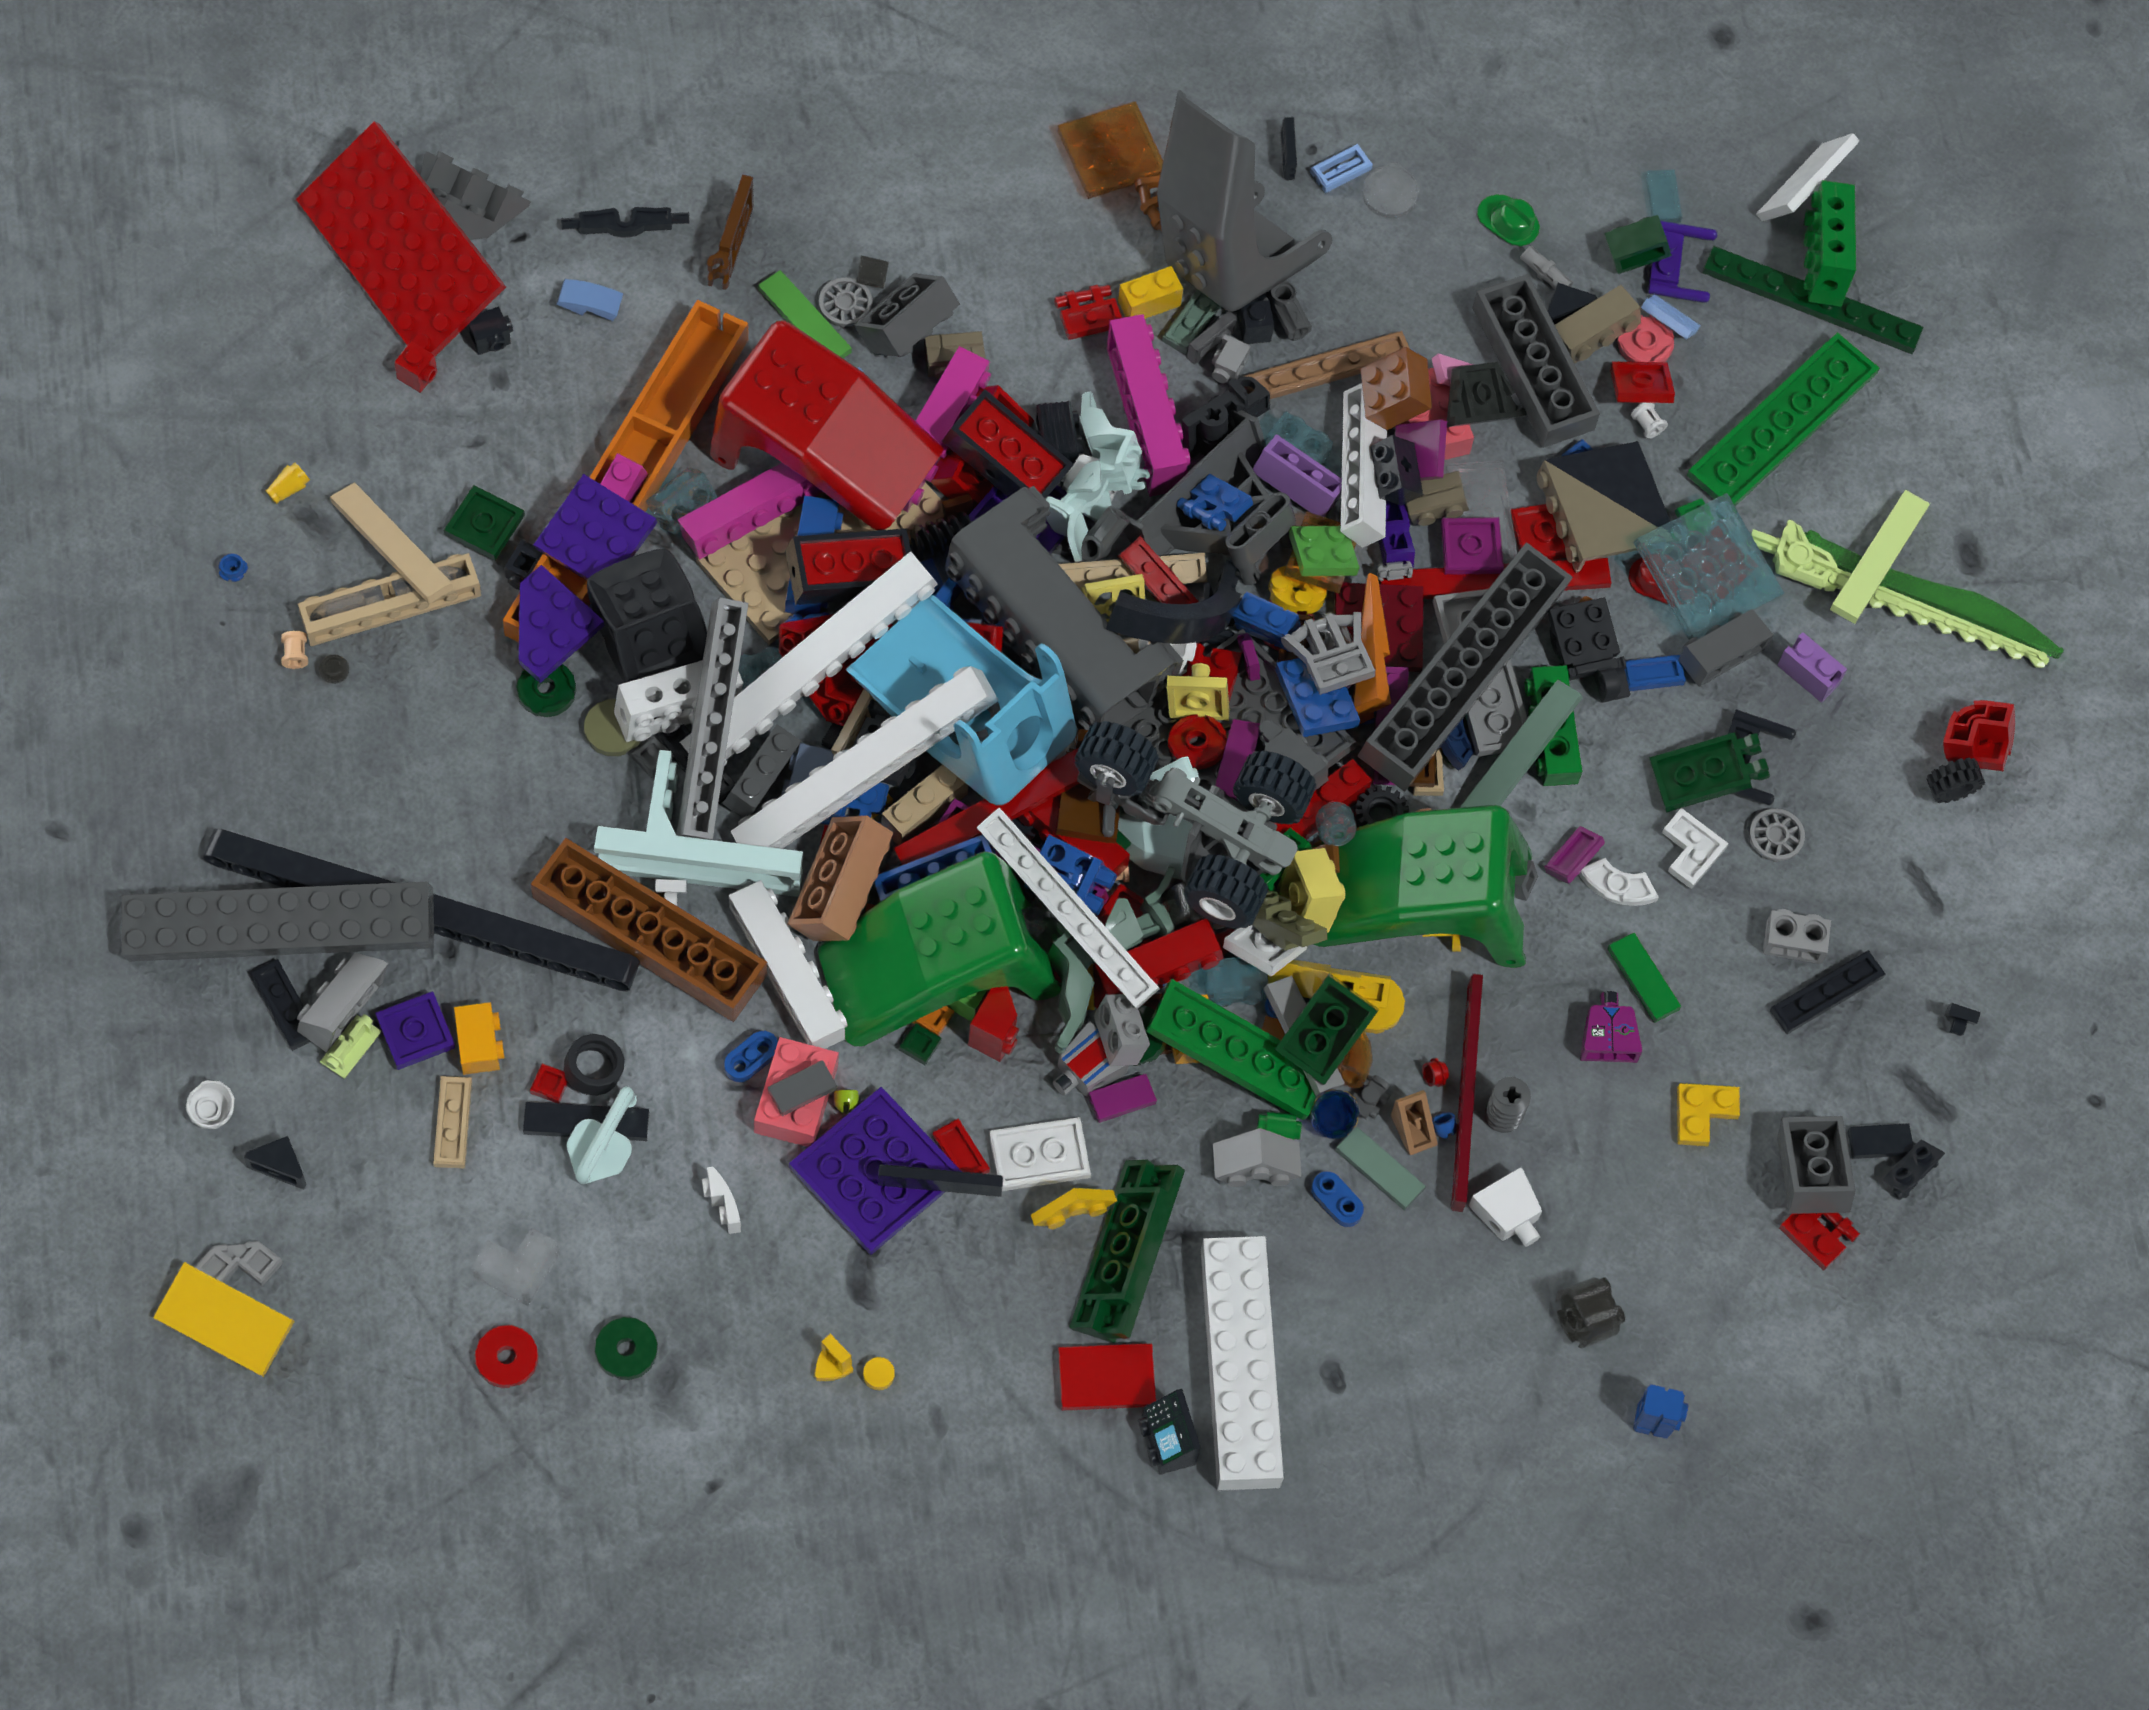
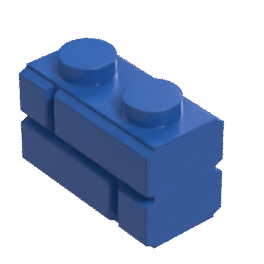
M1249 592L1244 594L1233 614L1237 629H1243L1246 633L1286 651L1288 650L1283 646L1281 638L1286 634L1291 635L1301 627L1298 614L1290 610L1284 611L1283 607Z
M1650 1384L1637 1404L1633 1426L1635 1432L1648 1435L1652 1432L1653 1436L1667 1439L1673 1430L1679 1431L1681 1423L1685 1422L1688 1412V1403H1684L1685 1395L1683 1391L1670 1388L1668 1391H1665V1387Z

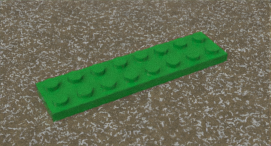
M1837 332L1692 466L1686 476L1730 512L1877 375L1880 368Z

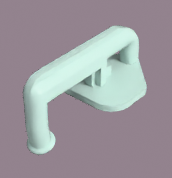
M626 1086L620 1090L602 1124L593 1119L582 1120L576 1125L568 1139L567 1150L576 1180L580 1184H587L618 1175L625 1167L631 1155L632 1146L627 1137L615 1130L627 1108H632L637 1102L632 1088Z

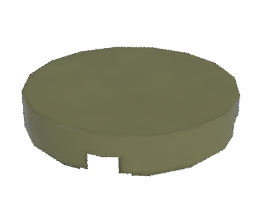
M607 699L597 703L589 710L584 720V734L587 741L597 753L605 756L625 755L632 748L634 750L640 743V741L636 740L626 742L614 714L616 699Z

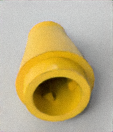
M294 462L291 466L286 465L265 491L277 504L306 488L305 484L310 479L299 465Z

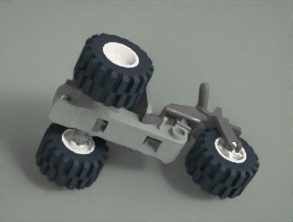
M1102 721L1091 725L1075 755L1074 763L1079 771L1076 779L1077 782L1091 789L1087 799L1092 802L1098 801L1105 804L1102 824L1103 835L1111 837L1114 834L1115 810L1119 805L1123 807L1126 814L1152 825H1164L1169 814L1176 816L1173 823L1174 827H1178L1182 819L1189 821L1193 826L1188 834L1181 871V879L1187 883L1183 892L1186 902L1194 911L1216 924L1237 929L1251 926L1268 892V886L1260 874H1278L1282 868H1286L1291 864L1297 851L1296 842L1275 831L1278 825L1274 823L1290 825L1300 822L1317 787L1315 778L1300 763L1287 756L1269 751H1255L1248 755L1234 784L1233 793L1237 797L1236 801L1228 796L1220 787L1212 785L1209 791L1199 786L1201 780L1199 777L1191 781L1186 778V773L1178 768H1171L1169 771H1166L1161 781L1157 779L1154 781L1150 780L1159 755L1148 739L1135 730L1114 722Z

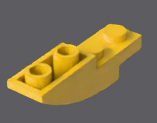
M1292 960L1274 975H1268L1267 984L1292 976L1302 997L1311 999L1330 973L1376 1007L1387 1008L1391 976L1331 968V965Z

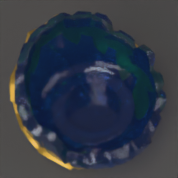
M1332 1089L1318 1096L1309 1115L1313 1128L1320 1136L1329 1139H1340L1349 1135L1353 1128L1356 1127L1360 1110L1356 1098L1348 1091Z

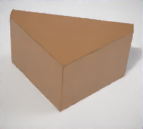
M1422 1090L1396 1100L1390 1116L1408 1154L1413 1155L1437 1146L1438 1143L1426 1092Z

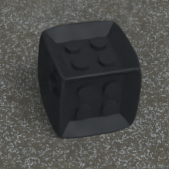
M656 549L633 556L608 566L587 579V591L592 610L604 620V627L600 629V632L605 640L608 653L624 683L703 660L707 637L704 618L686 575L674 555L668 549Z

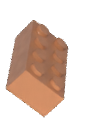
M867 815L832 817L787 925L813 941L849 940L856 930V922L861 910L867 903V896L871 886L878 877V869L884 855L889 850L893 832Z

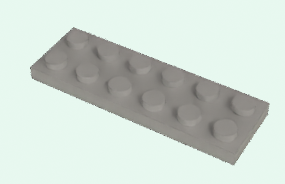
M1488 589L1434 597L1432 603L1444 644ZM1510 660L1465 715L1477 757L1501 754L1527 720Z

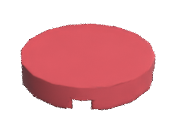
M1641 315V324L1635 330L1626 332L1618 337L1619 352L1628 362H1666L1671 356L1674 347L1672 329L1651 315L1650 317H1642L1643 315Z

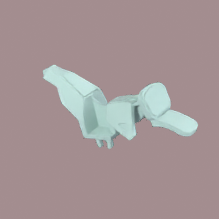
M1091 391L1082 394L1081 416L1079 418L1092 456L1099 460L1086 464L1068 487L1067 494L1061 500L1050 496L1046 498V501L1050 504L1049 511L1051 512L1047 516V520L1056 533L1068 537L1075 562L1082 561V542L1088 532L1083 515L1097 522L1108 506L1112 505L1109 491L1123 490L1125 495L1131 493L1133 489L1142 490L1145 488L1144 482H1137L1138 479L1141 477L1150 478L1149 471L1144 469L1145 461L1135 432L1112 427L1103 410L1096 408L1097 406Z

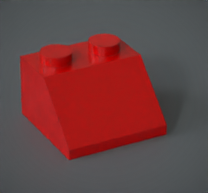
M1008 986L991 988L970 1023L968 1046L1001 1062L1005 1053L1011 1055L1018 1041L1016 1039L1019 1028L1016 1027L1017 1013Z

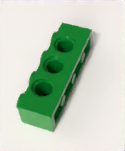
M1567 665L1532 667L1529 678H1526L1524 682L1525 694L1530 696L1531 705L1528 707V717L1557 679L1570 687ZM1572 711L1541 752L1539 758L1536 759L1537 776H1542L1543 786L1574 785L1579 783L1583 771L1574 711ZM1550 750H1558L1562 755L1556 756Z

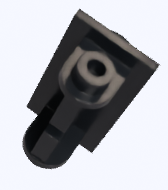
M1921 1139L1882 1181L1894 1188L1892 1195L1896 1199L1907 1198L1909 1192L1918 1184L1917 1182L1920 1179L1922 1180L1932 1168H1936L1939 1165L1938 1161L1945 1152Z

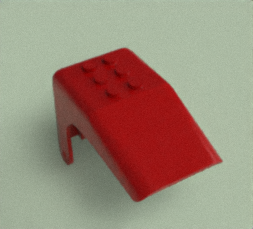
M782 320L776 321L768 328L721 392L710 455L723 468L733 470L738 464L741 447L749 446L760 449L806 478L874 530H885L898 517L939 459L944 448L864 372L793 324Z

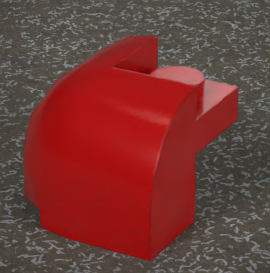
M1974 700L1973 705L1964 707L1958 712L1954 711L1949 719L1943 740L1944 754L1947 761L1956 762L1961 758L1963 760L1974 758L1981 769L2004 771L2007 757L2011 755L2013 746L2015 705L1987 700Z

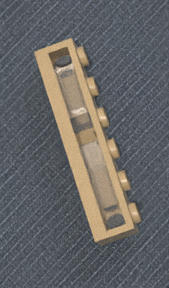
M455 554L444 561L433 563L452 582L454 590L430 604L424 600L398 571L386 578L366 580L361 585L352 588H339L331 594L321 597L312 596L305 599L304 602L298 603L300 616L310 646L481 597L480 583L470 554Z

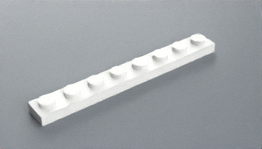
M1000 807L977 826V829L1136 1009L1160 989Z

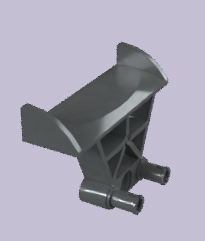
M1232 409L1230 412L1237 427L1139 520L1136 521L1127 516L1130 523L1123 531L1131 543L1141 536L1158 556H1167L1174 549L1230 555L1232 564L1240 571L1242 582L1245 585H1253L1256 583L1255 579L1259 580L1260 578L1255 563L1278 540L1282 547H1292L1289 531L1291 526L1295 525L1296 518L1289 496L1285 493H1274L1269 496L1253 470L1263 449L1266 447L1258 418L1243 410L1236 412ZM1209 474L1245 492L1253 500V505L1235 521L1236 523H1241L1233 529L1232 521L1225 518L1226 527L1222 531L1215 528L1209 529L1202 524L1201 520L1197 518L1192 519L1184 515L1183 510L1177 507V503L1180 498L1193 500L1191 491Z

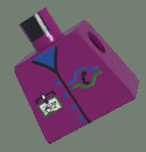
M1602 992L1600 994V1005L1591 1006L1586 1017L1580 1061L1637 1063L1642 1054V1045L1634 1009L1630 1006H1619L1617 992Z

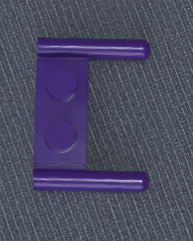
M1661 221L1672 256L1651 263L1648 294L1707 303L1710 300L1709 292L1678 287L1684 236L1714 241L1717 238V231Z

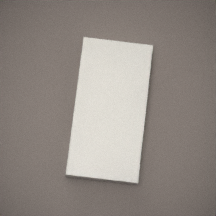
M1852 133L1822 143L1756 213L1759 219L1767 221L1793 213L1821 184V181L1858 144L1859 139L1855 134Z

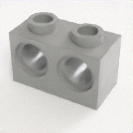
M1786 909L1772 910L1766 921L1763 954L1822 964L1828 953L1831 920L1823 919L1816 914L1804 916L1793 914L1792 911ZM1782 928L1786 930L1789 935H1781L1777 932L1776 929ZM1806 934H1814L1818 940H1810Z
M1124 994L1105 995L1093 1016L1109 1065H1138L1150 1045L1139 1009H1136Z

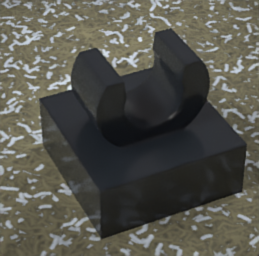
M1954 1003L1948 1004L1945 1016L1954 1018L1949 1032L1959 1036L1964 1035L1967 1023L1977 1024L1981 1012Z

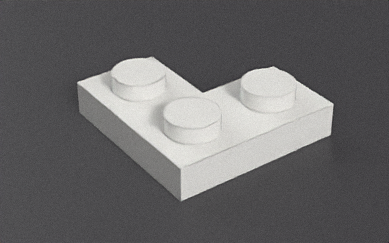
M1682 808L1662 831V834L1684 849L1670 866L1668 872L1690 889L1697 884L1729 844Z

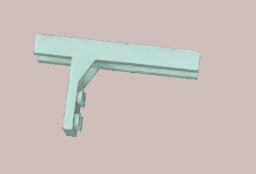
M659 750L646 832L598 826L594 852L599 853L598 858L627 876L686 880L687 883L739 890L761 880L765 888H771L774 894L795 897L800 895L803 877V851L676 836L669 821L672 818L673 812L672 793L676 792L678 775H676L677 763L672 762L671 751Z

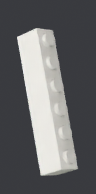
M1361 383L1343 392L1341 532L1363 548L1385 538L1386 500L1379 498L1370 446L1387 438V430L1365 418Z
M760 880L730 894V910L755 954L767 961L768 977L806 1044L826 1049L845 1040V1027L848 1026L847 1021L841 1010L835 1011L831 1004L833 997L826 985L822 987L817 979L819 972L813 961L807 962L803 955L806 951L801 939L798 936L794 938L789 929L792 927L787 925L789 919L786 913L778 911L776 907L778 901L771 888L766 889Z

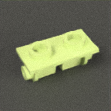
M363 1014L362 1017L356 1015L324 1055L320 1063L345 1079L382 1031L372 1025L373 1020L367 1015Z

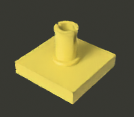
M1197 663L1192 666V676H1167L1170 718L1182 719L1189 715L1198 714V717H1206L1205 715L1216 720L1229 721L1230 709L1227 678L1209 677L1210 667L1203 663Z

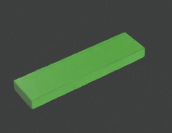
M781 270L758 285L759 292L787 322L793 324L843 359L852 353V347Z

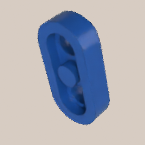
M758 1031L731 1051L724 1061L727 1077L735 1082H745L773 1060L778 1043L775 1035L768 1031ZM760 1046H766L769 1050L765 1053H761L758 1051V1048ZM741 1064L745 1066V1069L739 1072L734 1067Z
M1322 1172L1314 1178L1311 1187L1312 1196L1334 1221L1344 1227H1352L1359 1223L1364 1211L1363 1203L1342 1179L1332 1172ZM1325 1182L1331 1183L1333 1189L1326 1190L1322 1184ZM1351 1205L1354 1211L1346 1212L1343 1206Z

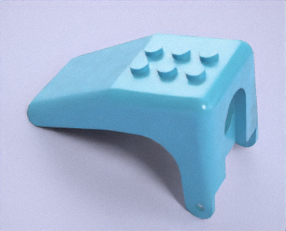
M931 595L924 601L920 600L906 617L899 620L846 669L892 717H897L906 711L905 707L915 700H922L928 696L930 689L934 686L946 683L954 678L953 674L957 670L966 666L982 670L999 700L998 703L1001 710L992 718L990 712L985 710L967 723L958 720L954 724V730L959 745L955 744L947 736L926 750V752L994 805H1004L1012 800L1069 746L1076 737V723L1065 674L1058 656L1045 644L1041 643L1035 648L1042 674V679H1037L1026 673L998 651L934 595ZM986 728L989 736L980 743L975 732Z

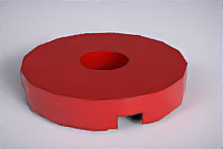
M1198 714L1189 715L1177 721L1172 726L1168 738L1169 752L1173 760L1176 761L1182 757H1189L1192 768L1197 770L1216 765L1222 759L1227 743L1226 731L1222 724L1213 717L1205 715L1206 717H1198ZM1195 737H1200L1205 740V743L1200 746H1194L1190 744V741Z
M513 1325L498 1326L487 1331L479 1340L475 1350V1363L481 1377L490 1385L499 1388H510V1386H519L525 1383L534 1374L538 1364V1349L533 1337L524 1329ZM504 1350H511L516 1354L513 1362L503 1364L498 1360V1355Z

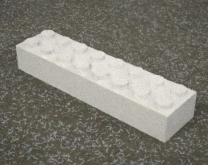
M1266 1237L1204 1238L1201 1247L1217 1491L1280 1488L1284 1476Z

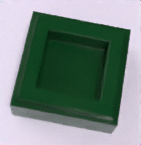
M915 1023L901 1044L899 1051L926 1066L941 1043L942 1038Z

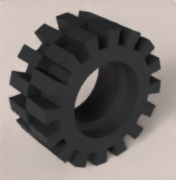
M1961 758L1956 762L1950 761L1948 765H1941L1939 769H1934L1931 772L1932 774H1928L1926 778L1933 798L1938 803H1949L1951 800L1958 801L1961 797L1966 798L1968 794L1976 793V790L1981 789L1982 785H1985L1978 762L1974 758H1966L1964 760Z
M1382 785L1376 786L1375 791H1373L1372 787L1368 788L1366 794L1362 793L1359 800H1357L1353 815L1355 828L1376 822L1370 816V810L1375 806L1388 808L1392 813V817L1408 813L1409 806H1405L1407 800L1405 797L1399 798L1400 792L1398 790L1394 794L1391 793L1392 787L1389 786L1386 787L1385 791L1382 790Z

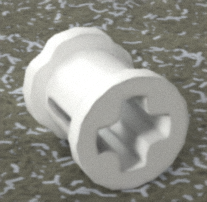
M1642 403L1632 411L1631 417L1634 420H1638L1645 430L1644 436L1651 439L1664 431L1668 423L1666 420H1661L1654 409V403Z

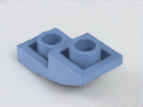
M565 279L557 305L582 316L587 310L610 321H614L618 314L623 293L590 282Z

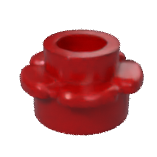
M1432 1058L1430 1062L1423 1065V1078L1428 1086L1440 1087L1445 1085L1449 1077V1070L1444 1062H1440L1437 1058Z

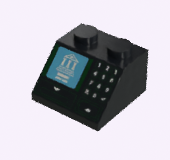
M1178 1389L1145 1406L1142 1418L1138 1419L1141 1434L1143 1437L1148 1436L1151 1445L1150 1448H1147L1152 1467L1157 1466L1159 1475L1196 1465L1201 1448L1183 1389Z

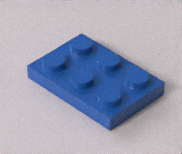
M1300 658L1276 662V674L1303 737L1359 727L1360 718L1346 686L1320 695L1311 675L1308 673L1306 664Z

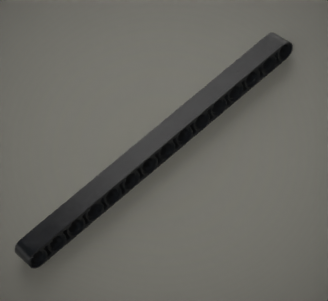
M223 829L213 830L202 857L213 866L284 888L397 883ZM433 894L434 934L619 991L627 992L631 989L640 965L639 959L633 955Z

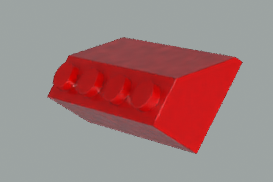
M999 385L985 387L991 395L1031 427L1034 419ZM979 388L976 396H979L984 389ZM951 449L944 459L939 458L936 464L938 466L937 472L931 481L949 499L969 493L973 500V508L994 487L993 484Z

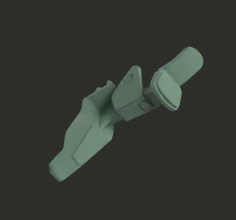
M1168 866L1159 887L1144 898L1140 907L1143 913L1142 916L1135 917L1126 898L1117 899L1105 927L1126 951L1137 948L1143 940L1153 937L1156 940L1173 932L1172 920L1165 906L1160 904L1159 901L1171 881L1175 870L1174 867ZM1059 921L1056 924V929L1062 936L1058 938L1055 933L1052 934L1051 942L1053 944L1048 953L1051 967L1061 979L1058 1010L1066 1027L1054 1048L1056 1052L1064 1053L1078 1028H1081L1094 985L1093 978L1087 970L1095 961Z

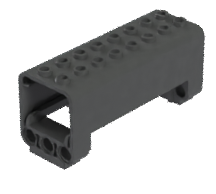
M1034 485L1030 488L1023 487L961 529L952 538L945 565L946 573L964 591L969 602L975 604L981 611L989 625L1003 627L1002 640L1009 648L1015 651L1020 657L1022 664L1028 670H1031L1037 679H1042V674L1035 648L1041 643L1045 644L1058 656L1065 674L1073 715L1078 729L1088 730L1094 723L1102 721L1125 725L1167 693V676H1178L1184 660L1169 643L1158 642L1154 645L1149 644L1135 654L1118 633L1106 629L1108 624L1106 619L1036 539L1037 535L1047 527L1045 522L1047 516L1051 513L1049 511L1050 504Z

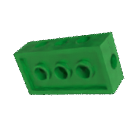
M1822 180L1818 191H1813L1811 209H1806L1804 215V226H1808L1804 237V247H1808L1804 259V268L1808 269L1804 281V289L1808 290V302L1841 307L1856 272L1855 185Z

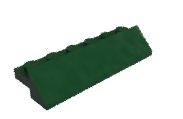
M1125 1160L1115 1190L1117 1202L1110 1205L1069 1328L1114 1344L1117 1339H1130L1185 1173L1182 1167L1179 1165H1154L1149 1160Z

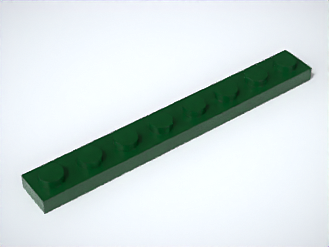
M1714 245L1702 272L1710 277L1912 355L1924 328L1848 297H1845L1841 307L1808 302V290L1804 289V280Z

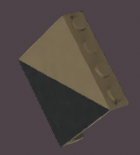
M1639 441L1543 461L1536 476L1537 484L1544 491L1547 509L1549 513L1553 514L1557 535L1564 542L1567 560L1569 563H1572L1575 573L1580 572L1585 561L1651 547H1656L1658 553L1664 555L1672 551L1678 538Z

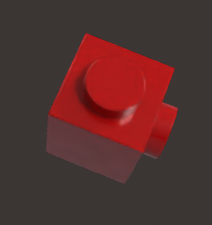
M412 341L394 362L397 379L419 393L424 390L437 374L435 355Z

